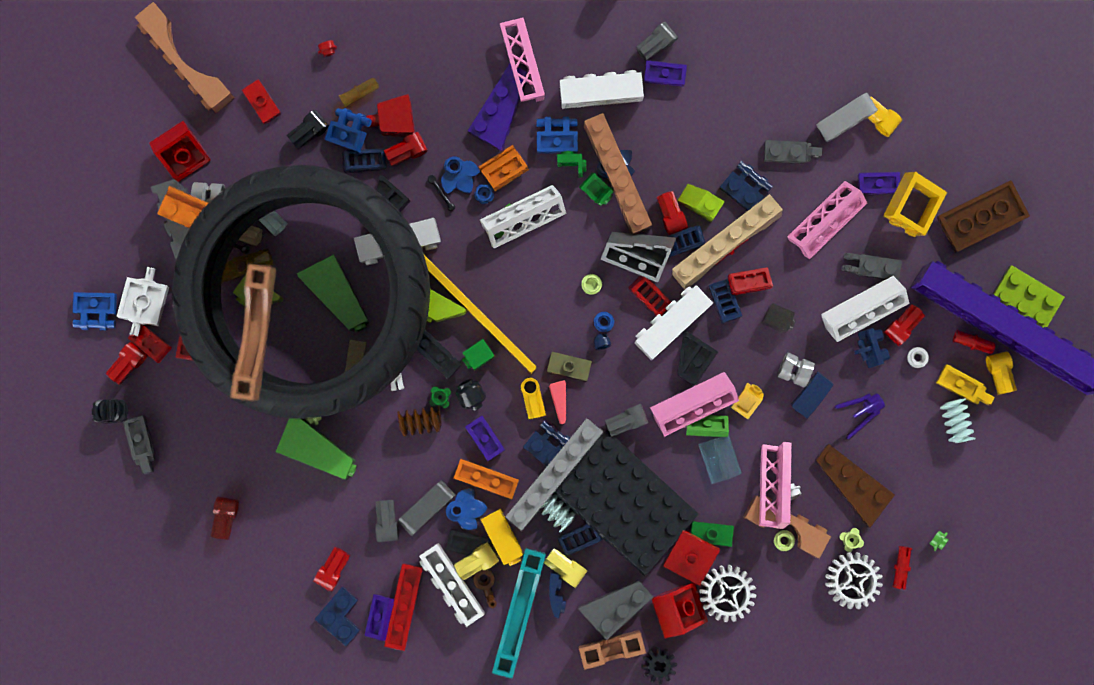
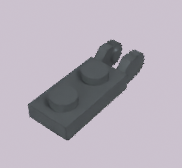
M844 253L845 259L859 262L858 267L843 265L842 271L883 280L894 276L899 281L901 260Z

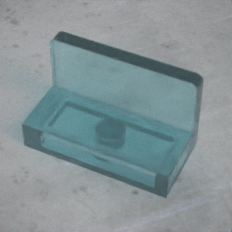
M729 435L728 437H719L698 444L712 484L741 474Z

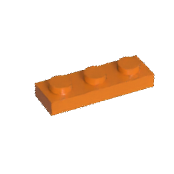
M460 459L454 475V479L509 499H513L519 479Z

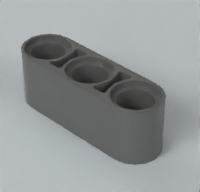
M441 480L413 505L398 522L413 536L456 495Z

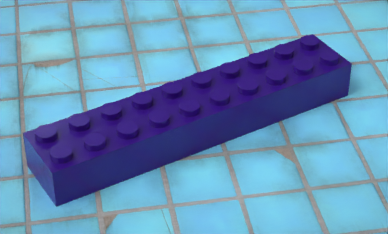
M932 261L922 267L910 288L1084 394H1094V359L1088 351L1078 350L1073 347V343L1070 340L1060 339L1054 335L1055 332L1050 328H1042L1037 325V321L1032 317L1022 316L1018 313L1019 310L1011 305H1004L1000 302L1001 299L999 297L983 292L981 286L975 283H968L964 280L965 277L957 272L952 273L946 269L947 266L943 263Z

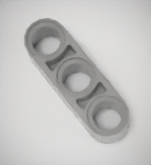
M865 93L816 125L826 142H829L877 112L878 109L868 93Z

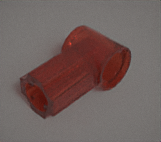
M220 496L216 498L213 509L215 517L210 537L224 540L230 539L233 519L236 518L239 508V500Z

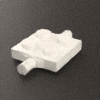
M147 267L145 278L134 279L127 277L117 317L132 322L130 335L138 336L141 325L159 326L169 287L153 281L156 271L154 268Z

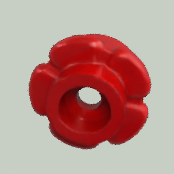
M333 40L320 43L318 45V54H323L324 57L335 54L334 50L337 49V46L334 45Z

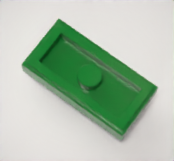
M692 522L691 534L712 545L732 547L734 526Z

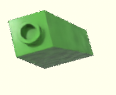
M334 255L297 273L298 277L351 332L353 330L359 332L366 328L365 324L369 323V320Z
M289 418L277 447V453L345 480H348L349 476L353 477L357 465H354L356 461L312 425L308 424L303 418Z

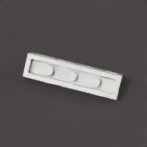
M551 185L480 219V222L488 234L492 247L496 248L565 215L566 210L561 194ZM558 204L559 210L550 213L551 207ZM541 214L538 220L531 221L534 215ZM523 223L519 229L513 230L515 224ZM503 231V236L495 240L494 234Z

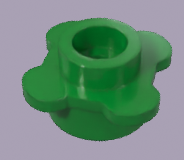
M437 386L431 389L430 405L447 408L450 405L448 399L451 395V390L449 388L439 389Z

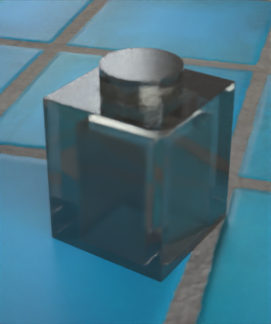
M772 303L769 305L762 324L785 334L788 330H792L795 325V312Z

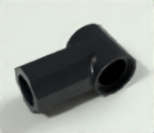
M313 110L303 118V122L286 136L299 150L312 138L319 137L329 128V124L317 110Z

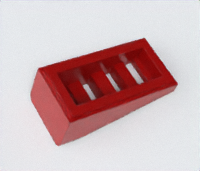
M641 275L628 287L656 316L658 314L662 316L667 311L665 308L671 303L650 279ZM645 282L646 285L638 291L637 289ZM651 288L652 291L644 297L643 295ZM657 294L658 297L650 304L649 301ZM663 300L664 303L656 310L654 307Z

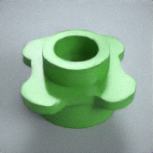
M939 531L932 539L930 545L934 547V551L938 548L942 550L949 541L946 538L947 532L943 534Z

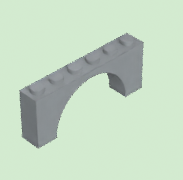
M586 419L511 509L506 518L522 531L603 431Z

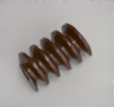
M439 406L437 412L434 411L433 407H430L429 413H426L424 408H422L421 414H418L416 409L413 410L412 415L409 414L408 410H405L404 416L401 415L400 411L397 413L399 429L403 436H407L408 430L411 435H415L417 429L420 434H424L425 428L428 433H432L433 427L436 432L441 430L442 421Z

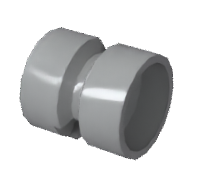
M194 182L191 195L209 203L225 190V185L211 183L208 186L207 183Z
M787 352L782 360L777 377L786 381L792 379L794 384L805 388L810 380L815 363L806 359L800 361L798 356ZM793 366H797L795 373L791 372Z

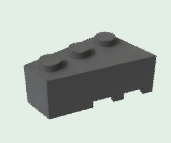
M612 232L601 260L659 282L676 238Z
M635 580L612 592L579 605L578 609L607 640L648 603L653 596L639 580Z

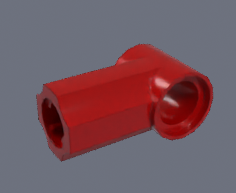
M415 132L406 136L402 142L384 150L393 167L410 158L415 159L428 152V149L420 133Z
M666 192L657 196L656 199L663 215L662 220L667 234L670 235L687 229L688 224L685 215L680 211L674 192Z
M911 304L883 333L898 346H901L910 337L911 331L920 323L925 315L922 310Z
M133 342L127 343L119 353L120 357L106 372L107 376L119 385L124 382L134 369L141 366L148 356Z
M334 547L325 565H322L313 582L332 592L351 555L342 549Z

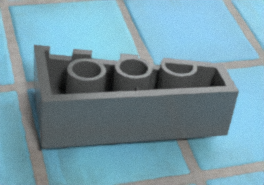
M175 179L151 186L152 193H156L160 200L157 203L158 210L169 186L190 194L188 188L182 186ZM166 218L167 221H164V227L168 236L173 238L170 241V245L177 260L184 238L190 228Z

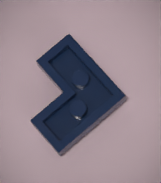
M342 587L317 615L315 620L343 645L347 646L361 629L345 616L357 603L358 599L346 588Z

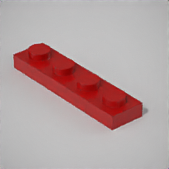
M402 563L384 647L402 651L406 649L423 567Z

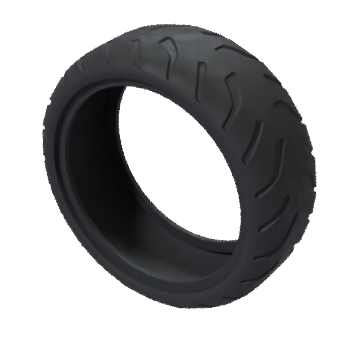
M310 165L274 167L255 172L233 183L213 198L193 221L184 238L176 260L172 285L173 305L179 334L187 352L203 375L223 394L248 408L271 416L292 419L315 418L343 412L370 400L383 391L399 376L416 352L425 330L430 302V280L424 253L412 227L401 212L378 191L358 179L336 170ZM316 203L338 207L347 211L365 226L373 236L383 254L388 269L390 281L389 309L385 324L377 341L360 362L350 370L329 381L322 383H298L284 380L263 370L258 400L231 398L234 373L241 349L231 336L224 318L221 286L225 265L235 244L249 227L267 214L280 208L297 204Z

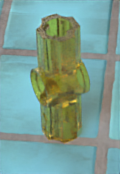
M267 248L243 257H235L228 261L225 265L222 283L244 277L247 274L248 264L264 267L274 266L269 249ZM245 262V269L242 272H238V264Z

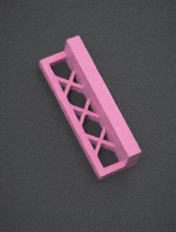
M524 18L500 23L520 101L536 99V102L544 100L545 93ZM516 27L517 35L515 39L507 35L505 28ZM515 44L521 46L523 54L520 58L512 54L511 50ZM520 63L527 67L528 73L526 77L517 72ZM527 82L532 85L534 93L524 96L522 88Z
M844 181L787 238L800 247L805 257L811 259L867 204L862 191ZM846 189L851 191V193L846 197L840 198L841 194ZM836 204L833 210L826 211L830 205ZM821 218V222L819 224L812 225V222L815 219ZM807 232V235L801 241L797 239L801 233Z
M783 442L779 447L763 444L761 446L759 526L784 529L790 524L791 443ZM767 451L777 452V460L773 464L767 458ZM770 469L776 474V481L773 483L766 477V472ZM769 489L776 495V500L773 503L766 498V491ZM768 509H771L776 515L775 522L765 520V512Z

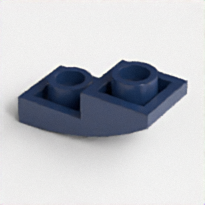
M817 371L809 380L804 390L791 403V407L808 419L834 384Z
M551 572L549 583L550 603L555 618H559L560 613L564 614L566 601H563L562 595L555 594L556 591L561 589L562 579L559 578L558 573Z

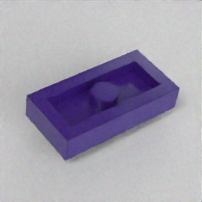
M646 60L644 82L684 87L687 65Z
M900 172L858 174V189L863 194H894L900 183Z
M483 416L465 426L487 461H490L505 450Z
M373 594L364 636L381 641L386 640L394 599Z

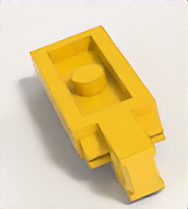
M947 364L936 381L940 386L975 404L982 402L986 405H991L995 398L985 392L987 388L983 386V383Z

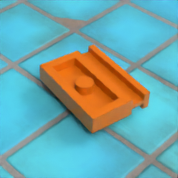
M513 145L479 166L480 171L495 192L529 170L527 164Z
M169 186L157 214L190 228L193 221L202 209L207 206L208 202Z

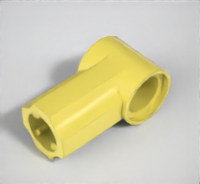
M487 542L476 548L471 555L455 563L454 567L459 577L464 581L482 569L484 571L499 562V559Z
M553 549L544 561V564L561 575L563 580L575 588L588 571L556 549Z

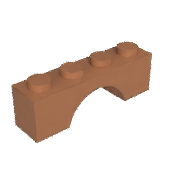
M754 495L743 518L758 526L759 496ZM766 496V498L770 502H772V499ZM768 509L765 512V520L775 522L776 515L771 509ZM790 514V525L794 528L798 537L797 547L816 558H820L831 538L830 535L826 534L828 530L817 524L815 527L808 524L809 520L799 514L797 517Z

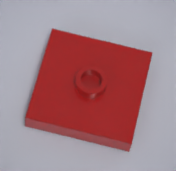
M683 530L665 560L663 567L700 586L720 549Z

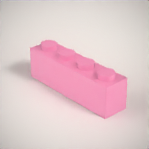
M723 372L650 407L665 437L738 402L739 399L734 385L726 373Z

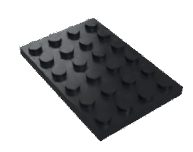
M608 430L590 447L554 491L565 504L644 576L650 572L680 537L682 531H685L699 515L616 437H611Z

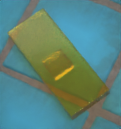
M350 340L345 372L350 370L365 356L366 342Z

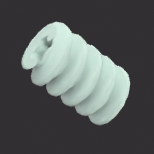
M966 398L946 402L940 407V409L947 410L942 417L949 418L944 423L945 426H951L946 431L947 434H953V437L948 439L949 442L960 443L976 439L975 437H969L970 434L974 433V430L967 429L972 424V421H965L970 416V413L963 412L968 408V405H963L961 402L965 401Z
M553 494L543 504L544 510L542 515L544 516L549 513L548 521L555 519L556 521L553 526L558 527L561 525L562 527L559 531L561 533L574 520L576 513L574 511L568 513L570 507L568 505L563 507L564 502L562 500L557 501L558 496Z

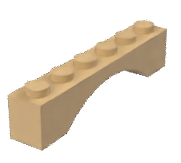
M769 194L672 269V275L684 290L692 286L733 249L778 220L782 216L783 209Z

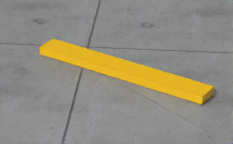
M424 255L428 272L532 374L537 369L536 365Z

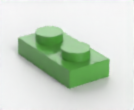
M706 416L686 426V434L691 436L728 437V416Z

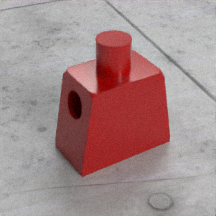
M409 94L377 104L378 114L367 115V118L372 120L368 128L380 126L382 136L406 137L415 133Z

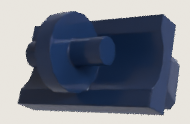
M871 328L858 333L860 341H857L859 349L855 350L854 353L855 355L861 353L863 361L866 360L868 368L884 364V361L890 358L888 350L886 348L880 350L878 342L884 339L882 330Z

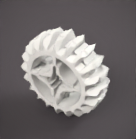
M847 552V559L843 555H839L841 562L839 563L834 559L832 562L836 567L828 566L827 568L829 571H832V575H825L826 578L831 579V582H827L825 585L833 587L828 591V594L833 595L836 593L833 600L835 602L840 600V606L842 607L847 603V607L852 609L855 603V607L861 609V602L864 606H869L867 599L874 602L876 599L872 596L873 593L880 595V592L875 590L876 586H883L882 583L877 582V579H881L882 575L875 574L880 568L878 566L872 568L875 561L871 559L867 562V555H863L860 559V553L858 552L854 554V558L851 552ZM858 563L866 571L855 573L849 564ZM844 568L845 578L838 585L839 574ZM852 575L856 578L859 577L855 581L856 586L854 584L849 585V583L852 581ZM869 577V586L864 592L863 583ZM852 588L858 597H846L841 591Z
M721 565L719 566L720 573L713 568L711 571L714 576L711 577L709 574L705 576L709 579V582H701L703 586H706V589H699V592L706 594V596L701 597L700 601L708 602L704 604L703 608L706 610L711 607L708 612L710 616L717 612L716 620H720L723 615L724 622H728L729 616L735 622L736 614L742 619L744 615L741 611L744 610L750 613L746 606L747 604L754 606L755 603L750 601L749 598H756V594L750 593L756 587L754 585L748 586L753 580L751 577L744 579L747 575L746 571L739 575V567H736L734 572H732L731 565L727 566V571ZM732 576L740 582L728 586L722 577ZM717 581L719 593L712 599L711 590ZM724 587L727 588L729 591L730 589H732V592L730 593L732 601L726 596L725 598H723V595L725 594ZM744 588L743 600L738 605L736 595ZM727 601L733 609L721 610L715 605Z

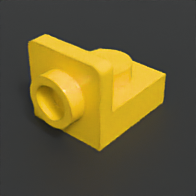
M747 383L738 396L739 401L733 403L731 408L749 419L761 403L764 393H762L758 386Z

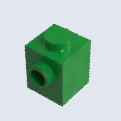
M484 339L463 352L465 357L462 360L468 369L473 368L476 371L494 359L495 356Z

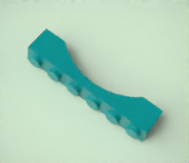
M529 548L525 549L493 667V674L513 679L546 553Z

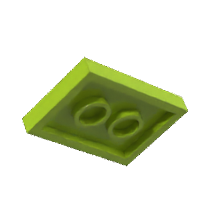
M1012 265L1008 267L993 292V295L1001 299V303L1017 308L1019 310L1018 313L1024 317H1032L1037 321L1036 324L1042 328L1048 327L1065 298Z

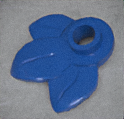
M455 156L448 158L444 163L445 173L441 178L442 187L447 194L451 193L455 188L464 193H471L473 189L472 177L480 173L477 165L472 161H462L459 157ZM452 164L458 165L457 170H451L450 167Z
M473 488L461 490L457 493L455 501L450 502L446 507L447 517L451 521L458 522L461 528L466 530L477 529L476 518L482 516L487 510V506L483 502L474 499L475 491ZM458 507L460 514H454L453 508Z

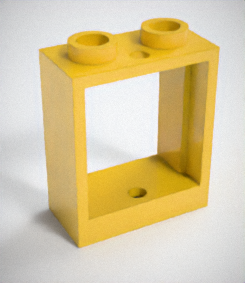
M906 172L883 216L889 219L890 224L904 228L905 233L912 237L925 236L947 192L917 172ZM913 188L930 198L918 224L900 214Z
M499 509L482 518L481 521L503 564L509 563L512 566L520 562L523 551L502 510Z

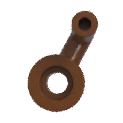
M482 569L473 575V581L478 589L484 591L488 606L495 608L497 603L491 589L494 584V575L490 569L484 571ZM481 575H487L485 580L479 579Z

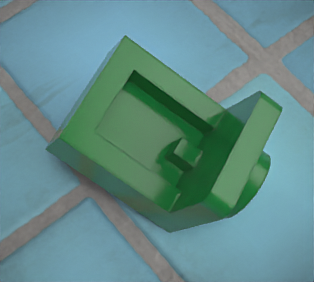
M563 151L561 154H557V167L578 166V178H582L583 172H586V160H582V154H573V151Z
M594 172L579 186L582 191L600 206L607 204L614 192Z

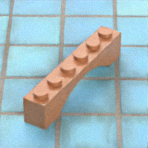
M154 2L135 16L139 22L136 26L144 35L148 33L152 37L149 40L157 50L159 48L163 50L164 54L162 57L169 65L174 63L177 67L175 72L182 80L186 78L190 82L188 85L189 89L195 95L198 93L203 99L200 102L208 111L212 108L217 113L234 99V96L217 77L199 73L182 61L173 43L171 22Z
M602 113L585 120V131L608 176L630 233L640 234L650 230L652 223L604 114Z
M248 264L245 286L246 311L244 332L233 378L231 398L259 399L276 268Z

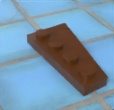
M827 444L815 461L829 479L833 481L857 514L864 520L865 524L871 528L895 494L830 444Z

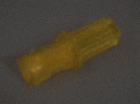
M371 78L358 86L354 85L353 89L339 95L344 106L347 107L360 98L363 100L365 95L378 89L379 85L375 78Z

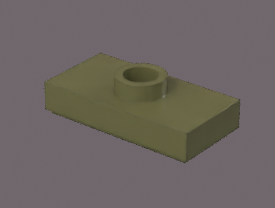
M552 352L547 372L587 381L592 361Z

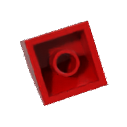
M184 120L149 142L156 157L177 182L211 161Z
M693 582L665 591L651 599L665 638L683 635L708 622L696 584Z

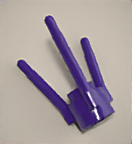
M876 393L873 396L867 394L861 398L835 405V408L839 409L865 401L863 403L864 408L855 413L853 417L857 418L866 412L870 414L847 435V439L853 437L870 420L880 414L881 409L885 408V403L879 394Z

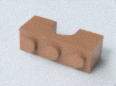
M639 630L579 646L584 670L604 665L606 662L614 659H627L646 653Z

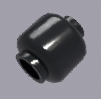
M468 379L457 386L458 389L455 394L462 408H471L472 411H475L483 406L482 402L485 400L486 394L478 381Z

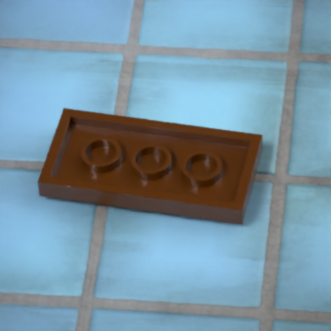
M1012 180L937 216V219L954 252L957 253L1030 217Z

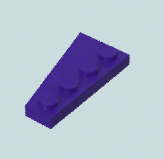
M511 64L508 65L468 129L469 134L501 152L504 150V143L509 135L510 125L513 117H515L516 107L520 99ZM519 67L517 68V72L526 77L527 72Z

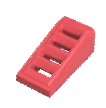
M565 380L549 385L559 424L561 425L565 424L566 421Z

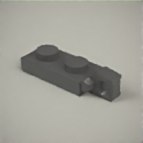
M765 140L764 162L804 164L805 162H810L811 158H820L822 156V148L811 147V143Z
M145 415L123 421L133 461H135L136 465H141L143 474L154 472L152 461H155V453Z

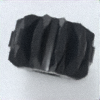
M103 399L93 403L92 415L95 422L118 423L127 420V402L118 399Z
M656 647V654H653L652 650H648L651 657L643 656V660L648 663L641 665L642 669H648L644 672V676L648 677L651 675L650 681L652 683L656 677H658L659 684L663 682L662 677H665L669 682L670 677L667 674H676L671 667H676L677 663L670 662L675 656L673 654L667 656L668 649L666 648L662 654L659 647ZM656 661H659L660 663H665L662 664V670H659V668L654 669V667H656Z

